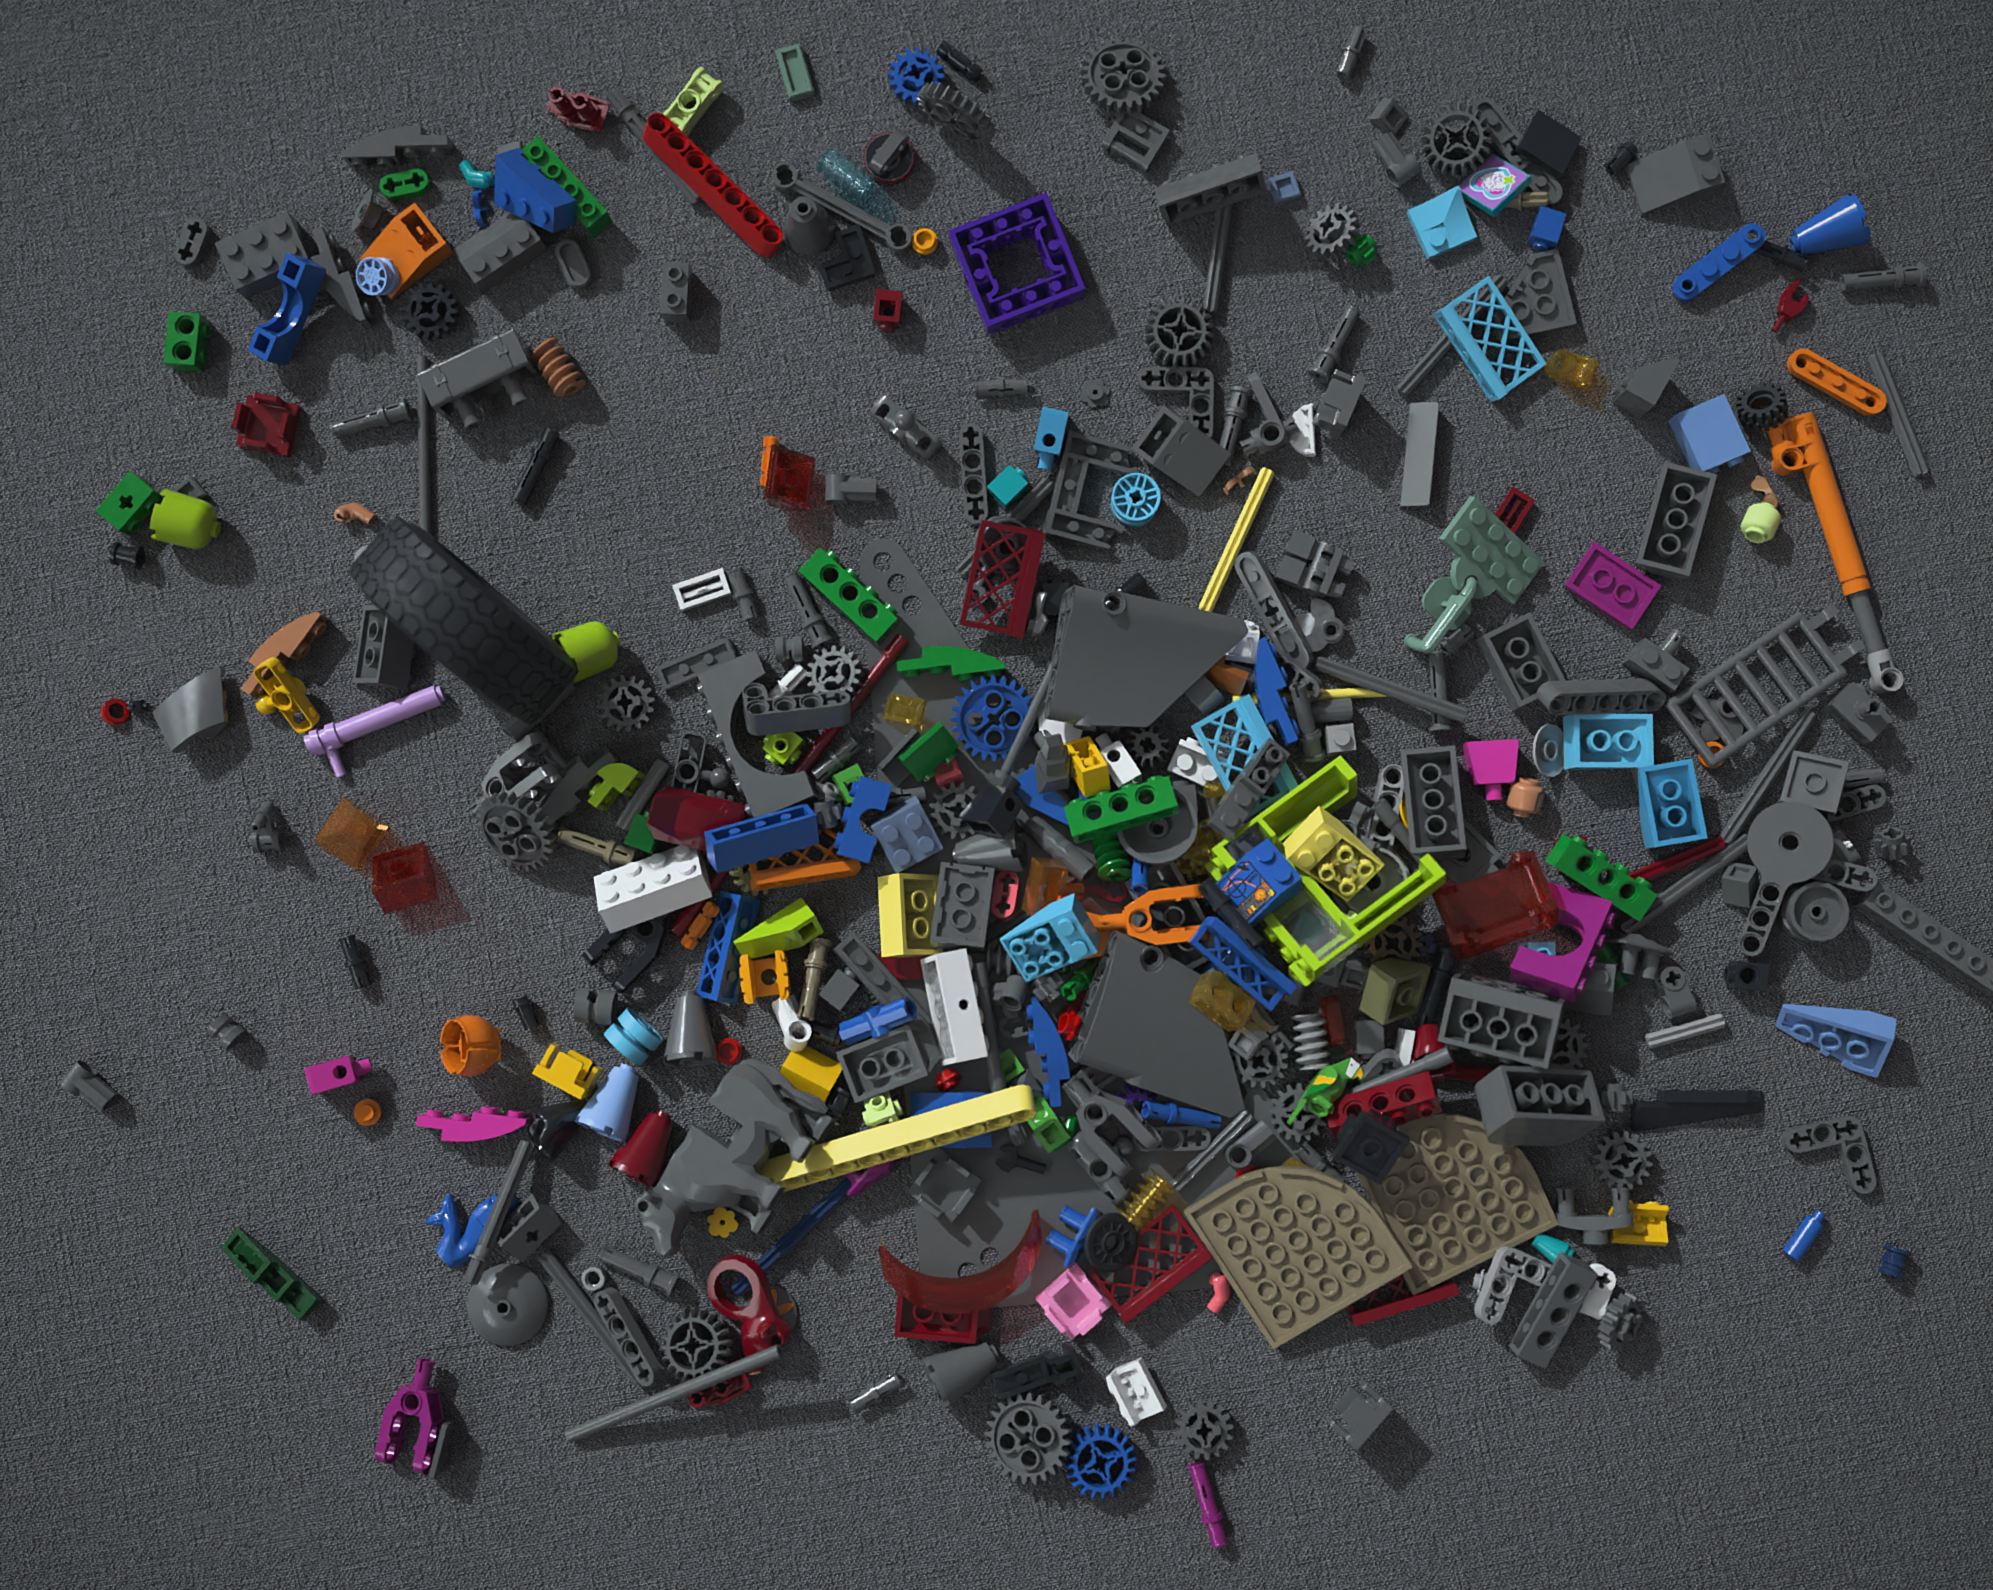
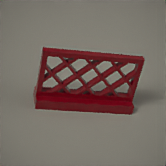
M981 519L959 625L1023 638L1046 535L1042 530L1022 528ZM985 528L997 529L1002 538L988 546L984 539ZM1001 530L1010 531V532H1009L1008 534L1004 535ZM1015 533L1025 534V544L1014 551L1007 539ZM1005 541L1012 553L998 561L991 549ZM982 542H983L984 545L986 546V548L981 551ZM989 551L996 564L983 572L978 565L979 557ZM1023 551L1022 558L1020 560L1018 554ZM1015 557L1020 564L1019 571L1009 577L1002 565ZM999 567L1007 579L993 588L986 575ZM978 569L981 574L975 577L976 571ZM984 578L991 590L977 598L973 592V585ZM1015 578H1017L1016 586L1012 582ZM1010 583L1014 589V595L1003 603L996 591ZM994 593L1001 605L987 613L981 601ZM971 594H972V596L974 597L975 600L970 603ZM978 604L985 616L978 621L967 620L968 610ZM1011 604V609L1009 612L1007 606ZM1004 609L1009 616L1007 627L995 625L991 617ZM988 619L991 624H987V623H983V622Z
M1173 1204L1137 1231L1138 1241L1134 1265L1126 1264L1124 1266L1134 1268L1132 1285L1116 1283L1117 1271H1114L1113 1282L1101 1280L1095 1272L1097 1269L1093 1266L1087 1269L1125 1324L1213 1258ZM1171 1212L1179 1220L1178 1232L1162 1230L1163 1218ZM1159 1222L1158 1230L1150 1229ZM1181 1226L1185 1228L1188 1234L1181 1233ZM1146 1231L1158 1233L1156 1249L1140 1247L1141 1236ZM1161 1233L1177 1236L1175 1252L1159 1250ZM1180 1236L1192 1238L1198 1248L1190 1254L1179 1253ZM1140 1250L1155 1252L1153 1268L1138 1266ZM1158 1253L1174 1255L1173 1267L1168 1271L1157 1269ZM1177 1256H1185V1258L1177 1263ZM1137 1269L1153 1271L1151 1284L1147 1287L1135 1286ZM1156 1272L1164 1273L1155 1280ZM1105 1284L1112 1285L1111 1292L1108 1290ZM1115 1286L1131 1288L1130 1300L1122 1306L1114 1298ZM1134 1288L1142 1290L1134 1296Z

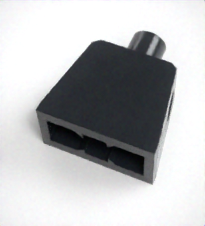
M1008 776L1002 785L986 784L961 812L959 817L975 833L1004 838L1023 807V802L1015 795L1021 783L1014 777Z

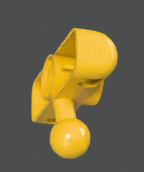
M271 657L253 670L255 678L267 692V694L259 696L256 700V708L261 714L270 715L278 708L292 728L298 733L310 730L319 722L320 715L307 698L304 683L298 678L292 677L278 658ZM268 667L274 676L269 680H264L261 672ZM301 710L306 719L297 724L293 716Z

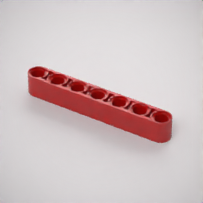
M661 113L651 114L647 119L644 129V142L760 256L765 258L774 257L779 250L784 236L780 227L668 117Z

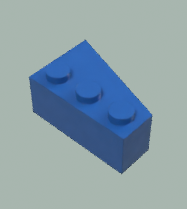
M519 148L496 155L495 206L552 233L575 225L576 200L553 179L548 180L541 174V168L537 164L531 165L523 157L524 153Z

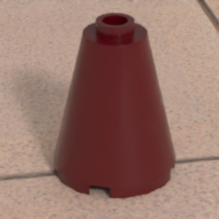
M657 1110L656 1113L649 1112L612 1156L607 1165L615 1171L621 1170L625 1176L645 1186L655 1188L661 1176L674 1126L670 1122L671 1116L660 1110Z

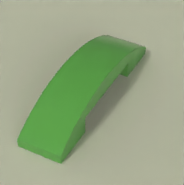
M1010 1048L1000 1054L1005 1083H1008L1025 1071ZM1040 1093L1034 1097L1036 1116L1027 1122L1046 1151L1050 1153L1071 1137Z

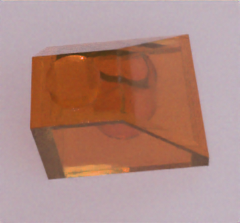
M343 797L314 839V842L354 869L359 870L389 826L346 797Z

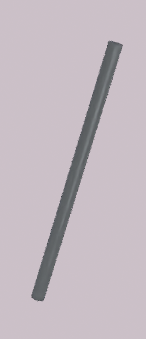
M425 355L417 356V373L428 369V357ZM417 376L420 527L431 535L429 409L427 395Z

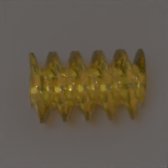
M1151 1167L1150 1169L1154 1176L1151 1177L1146 1174L1143 1176L1147 1184H1136L1140 1193L1131 1191L1130 1195L1133 1202L1124 1200L1123 1203L1126 1210L1116 1209L1136 1227L1146 1228L1147 1223L1144 1218L1150 1220L1154 1218L1151 1209L1158 1212L1161 1210L1157 1201L1166 1203L1168 1199L1164 1193L1172 1195L1175 1193L1170 1182Z

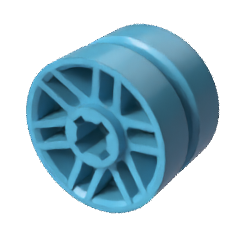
M1130 473L1123 476L1117 481L1112 492L1111 510L1114 517L1120 523L1129 527H1140L1149 523L1155 517L1161 497L1158 485L1151 477L1142 473ZM1134 497H1138V502L1136 504L1132 503V499H1134Z
M627 1008L618 1017V1021L622 1026L613 1023L604 1035L621 1054L634 1064L641 1066L650 1056L646 1048L655 1051L664 1040L645 1019L635 1011Z

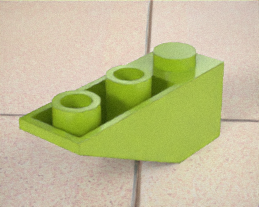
M799 898L733 942L741 955L749 954L750 958L753 959L774 954L778 950L786 951L802 947L824 931L811 909L802 898Z

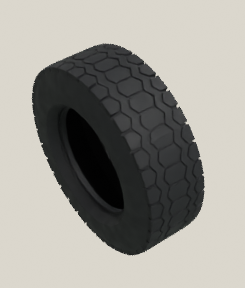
M396 516L383 528L348 570V573L359 585L364 595L418 646L495 707L529 725L534 724L546 712L579 672L571 662L566 651L509 599L432 535L399 516Z

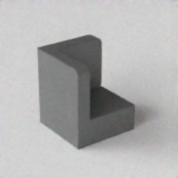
M1731 862L1722 876L1723 902L1750 908L1759 889L1758 869L1756 866Z

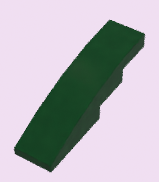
M237 1227L220 1247L252 1283L260 1284L276 1302H282L299 1321H305L322 1301L284 1262L241 1227Z

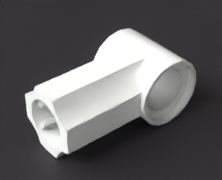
M790 995L786 1000H780L779 998L772 1002V1008L784 1034V1044L790 1051H802L807 1046L811 1037V1027L805 1020L797 1018L799 1006L794 995ZM798 1032L802 1034L804 1038L800 1040L796 1039L792 1036V1033Z

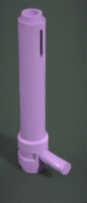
M433 685L339 723L331 722L326 724L321 730L318 728L311 730L308 735L304 736L305 745L311 755L326 753L336 777H340L347 773L337 748L344 746L345 742L443 705V701L447 700L441 686L436 687Z

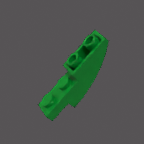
M950 646L922 647L923 658L897 661L899 675H904V678L920 677V672L928 671L931 672V675H940L947 673L946 669H951L953 679L958 678L959 682H968L974 680V676L985 675V679H990L992 674L997 678L1001 677L1000 673L1005 672V663L994 657L974 650Z

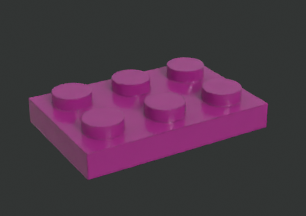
M1594 541L1563 587L1630 631L1634 628L1661 585Z

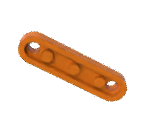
M1798 349L1787 359V368L1792 375L1863 415L1874 416L1886 406L1887 399L1882 390L1809 349ZM1801 361L1803 368L1798 367L1796 362ZM1867 399L1872 402V407L1866 404Z

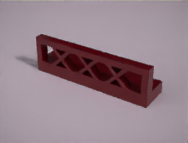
M1401 1274L1386 1283L1395 1289L1390 1299L1383 1301L1375 1296L1379 1289L1377 1288L1371 1294H1367L1369 1298L1364 1307L1354 1310L1353 1305L1350 1304L1347 1306V1310L1353 1325L1359 1326L1459 1295L1457 1284L1452 1281L1451 1277L1446 1282L1439 1283L1413 1296L1411 1293L1401 1289L1404 1282V1277ZM1399 1280L1397 1286L1391 1283ZM1399 1291L1404 1293V1295L1397 1296ZM1373 1299L1378 1301V1303L1371 1304Z

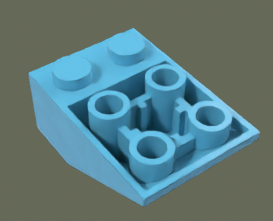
M1073 893L1044 907L1001 937L1000 942L1024 980L1028 982L1098 953L1100 934L1077 896Z

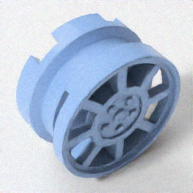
M369 257L363 259L356 270V279L360 289L368 295L392 294L397 289L400 280L397 266H394L391 263L392 260L388 258ZM361 275H363V278H364V282H363V283H362V280H361Z

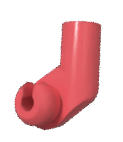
M1214 1272L1209 1277V1283L1214 1286L1215 1294L1207 1307L1218 1314L1229 1299L1231 1291L1229 1281L1225 1275Z

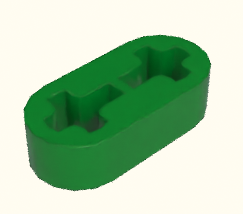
M411 169L384 176L379 183V188L388 200L400 201L427 194L431 188V180L423 170ZM417 177H420L422 180L420 187H416L413 184L416 182ZM391 183H395L398 186L395 187V192L393 193L388 190L391 188Z

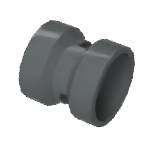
M802 635L794 636L790 639H786L784 636L775 637L777 663H785L787 660L804 662V640Z
M227 1013L219 1016L206 1031L210 1037L218 1038L220 1045L226 1051L235 1047L246 1034L244 1028L233 1024V1019Z

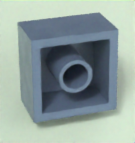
M917 796L869 819L871 828L896 874L944 849Z

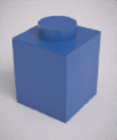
M1541 206L1534 216L1526 244L1541 252L1552 250L1558 243L1566 213Z

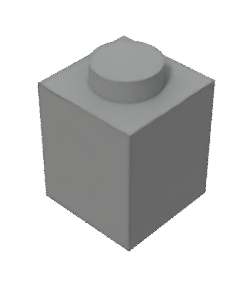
M1353 723L1326 726L1322 729L1326 756L1347 754L1356 750Z

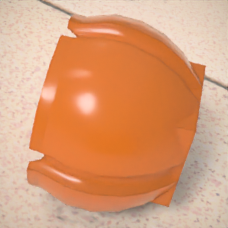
M463 1015L450 1019L444 1025L440 1043L445 1045V1048L440 1053L442 1062L450 1074L467 1077L477 1076L492 1067L495 1061L501 1060L500 1028H495L486 1019L475 1015Z

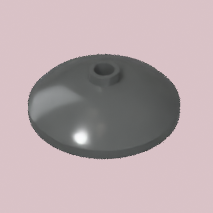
M1173 788L1179 814L1117 832L1122 847L1134 859L1146 864L1162 865L1181 858L1191 848L1198 831L1197 814L1190 800L1180 791ZM1147 795L1142 797L1140 802L1142 804H1150L1154 798ZM1123 803L1119 812L1125 811L1128 805ZM1156 827L1163 828L1160 834H1155L1153 830Z
M515 1263L495 1265L484 1271L479 1284L472 1285L467 1300L468 1316L473 1328L485 1340L501 1346L521 1344L533 1337L543 1326L549 1309L547 1289L541 1278L531 1269ZM500 1303L507 1304V1312L500 1310Z

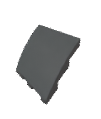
M217 666L192 679L172 693L152 712L171 752L180 754L195 736L213 740L228 723L227 693L222 690L221 676L225 674L224 667Z

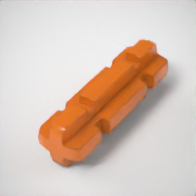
M765 436L763 439V448L765 450L762 452L761 472H763V475L760 477V486L764 488H774L776 485L774 474L777 473L778 452H776V449L779 447V439L774 436Z
M707 901L702 908L703 913L699 912L688 929L689 933H685L680 943L685 948L693 950L699 942L697 939L703 937L713 922L711 918H715L719 913L720 907L714 902Z

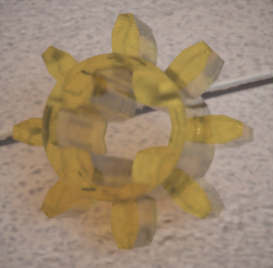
M1193 844L1181 858L1174 861L1181 874H1188V878L1192 879L1197 874L1201 875L1206 872L1204 865L1209 862V859L1206 857L1204 848L1195 849V844Z

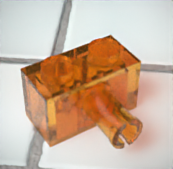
M1032 857L1021 909L1030 916H1033L1050 903L1075 893L1078 900H1082L1083 895L1078 894V892L1084 893V885L1082 883L1066 882L1069 869L1058 860Z

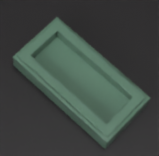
M800 43L775 50L789 101L792 102L815 95Z

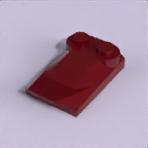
M665 785L663 791L654 794L647 827L651 830L653 839L707 851L704 832L744 821L745 805Z
M899 1280L894 1337L976 1344V1341L984 1333L990 1331L992 1298L978 1287Z

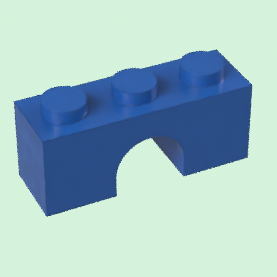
M863 776L859 778L858 782L853 780L849 796L853 797L851 807H845L841 822L846 823L843 833H837L833 848L838 849L836 855L865 864L869 863L877 837L863 832L859 819L861 814L867 810L881 813L885 811L892 785Z

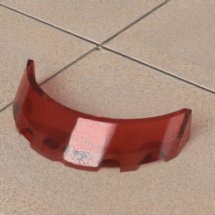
M1039 1210L1032 1211L1028 1229L1016 1248L1005 1259L986 1271L961 1278L929 1276L904 1265L884 1245L878 1246V1254L883 1277L900 1295L923 1309L948 1315L970 1314L974 1310L982 1311L993 1307L1005 1300L1022 1285L1036 1263L1043 1240Z

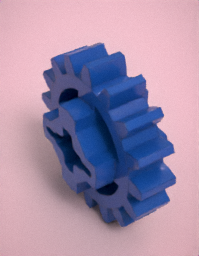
M916 47L915 53H911L908 48L905 49L906 56L904 57L897 54L898 63L891 62L890 67L892 71L888 72V79L891 80L889 82L890 90H895V98L903 96V104L905 105L909 100H912L914 107H917V95L923 85L929 82H934L936 85L945 82L944 74H941L943 72V65L937 64L938 57L935 55L930 58L928 49L924 54H921L919 47Z

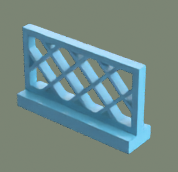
M1490 276L1485 277L1433 314L1490 402L1501 399L1508 394L1507 392L1546 365L1545 360ZM1484 285L1487 286L1491 293L1490 303L1477 301L1478 290ZM1470 295H1472V300L1466 299ZM1461 302L1471 304L1469 317H1460L1454 307ZM1476 305L1489 308L1486 322L1473 320ZM1494 309L1504 312L1506 316L1504 325L1491 323ZM1472 324L1485 326L1483 341L1474 339L1471 335ZM1490 327L1503 330L1501 344L1488 342ZM1508 331L1517 332L1519 335L1518 347L1506 345ZM1487 346L1500 348L1497 363L1488 361L1486 358ZM1505 349L1517 352L1515 366L1502 364ZM1522 354H1531L1537 364L1530 369L1520 367ZM1501 368L1514 370L1513 380L1506 386L1500 379Z
M1250 694L1239 697L1191 726L1225 791L1231 786L1228 780L1230 770L1239 773L1242 771V768L1232 766L1235 752L1247 755L1246 766L1255 754L1253 753L1254 749L1257 752L1269 737L1274 740ZM1232 709L1238 718L1236 727L1223 724L1226 713ZM1207 723L1217 726L1214 740L1206 738L1200 727ZM1222 728L1234 732L1231 745L1219 742ZM1239 734L1248 736L1250 740L1248 751L1236 747ZM1218 746L1230 750L1227 763L1219 762L1215 756ZM1286 762L1272 782L1278 793L1272 797L1265 795L1259 797L1246 819L1281 799L1299 786Z

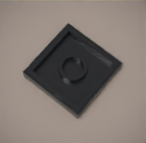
M1538 109L1533 115L1515 151L1559 179L1563 175L1582 137Z

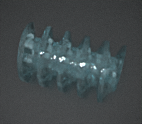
M832 147L828 148L820 157L816 165V171L824 173V177L827 180L832 179L833 185H840V190L843 193L848 192V196L851 199L856 198V202L860 201L871 188L875 174L871 173L865 177L867 168L862 167L857 171L859 162L855 160L849 164L851 157L849 154L841 158L840 156L843 151L841 147L834 152Z

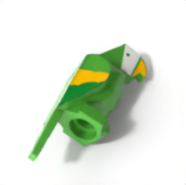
M1348 1058L1331 1066H1324L1312 1079L1287 1123L1290 1125L1305 1104L1319 1118L1327 1116L1328 1113L1332 1114L1334 1111L1333 1102L1342 1095L1346 1083L1354 1079L1359 1082L1362 1079L1363 1071L1360 1064L1353 1058Z

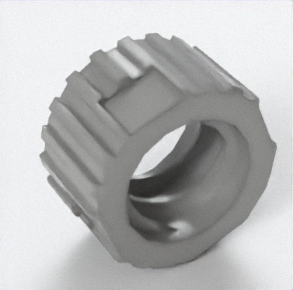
M593 1265L584 1270L581 1276L584 1288L590 1291L602 1288L607 1281L605 1269L599 1265ZM591 1272L599 1275L600 1281L598 1284H593L588 1279Z

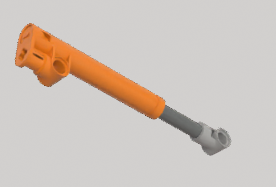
M1808 412L1787 418L1782 424L1778 422L1777 428L1774 429L1770 426L1769 431H1766L1772 445L1770 449L1773 457L1771 468L1780 476H1787L1800 471L1804 472L1839 583L1842 585L1843 595L1850 598L1868 654L1865 655V659L1871 674L1870 687L1872 691L1880 695L1896 691L1903 685V675L1896 669L1890 649L1885 648L1867 593L1871 586L1866 578V570L1814 412ZM1784 456L1791 460V467L1784 463ZM1884 675H1886L1890 680L1889 687L1885 686L1883 683Z

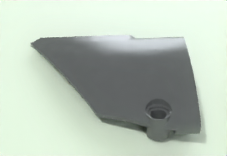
M1118 931L1112 932L1078 1013L1081 1017L1080 1031L1071 1041L1067 1040L1066 1053L1074 1062L1122 1077L1123 1080L1134 1086L1229 1118L1243 1111L1245 1107L1236 1072L1206 978L1167 955L1152 943ZM1152 950L1151 957L1147 960H1144V954L1147 951Z

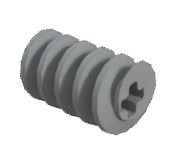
M1321 1013L1292 1016V1020L1300 1021V1024L1293 1027L1294 1031L1301 1032V1035L1294 1038V1041L1302 1043V1046L1295 1048V1052L1303 1054L1302 1057L1296 1059V1063L1304 1065L1299 1070L1321 1069L1324 1066H1330V1062L1322 1060V1058L1329 1055V1051L1321 1049V1047L1328 1045V1040L1320 1038L1327 1034V1029L1319 1027L1326 1023L1325 1018L1318 1017Z

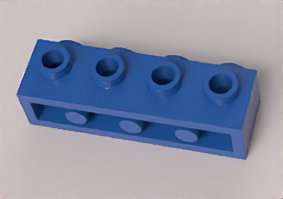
M807 803L704 832L708 861L716 872L730 871L734 867L754 864L762 859L773 856L778 857L786 852L806 849L811 845L819 843L817 817Z

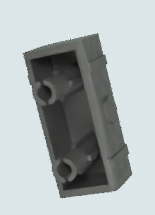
M512 328L500 335L496 334L491 339L443 362L431 365L430 368L417 373V376L432 408L444 418L458 411L465 429L470 430L481 425V421L472 404L506 389L514 407L523 406L529 402V399L520 382L539 372L524 339Z

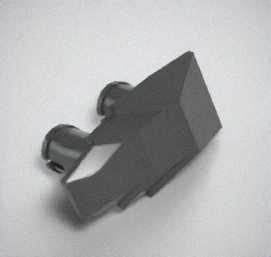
M1043 730L1044 734L1042 731L1037 732L1034 737L1035 743L1041 749L1038 751V756L1035 759V774L1039 795L1066 789L1070 786L1071 755H1068L1067 745H1064L1060 733L1051 735L1047 730Z
M1625 933L1606 938L1607 943L1620 946L1619 948H1622L1619 968L1617 969L1619 973L1635 975L1638 952L1644 954L1639 977L1657 981L1660 957L1674 954L1667 947L1661 946L1653 940L1646 939L1640 934Z

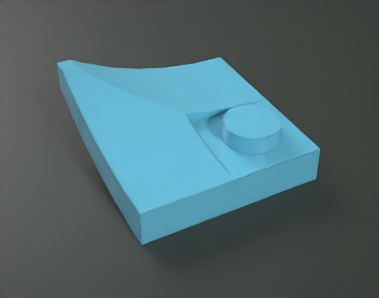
M1459 185L1419 206L1409 209L1406 213L1427 260L1475 241L1477 238Z

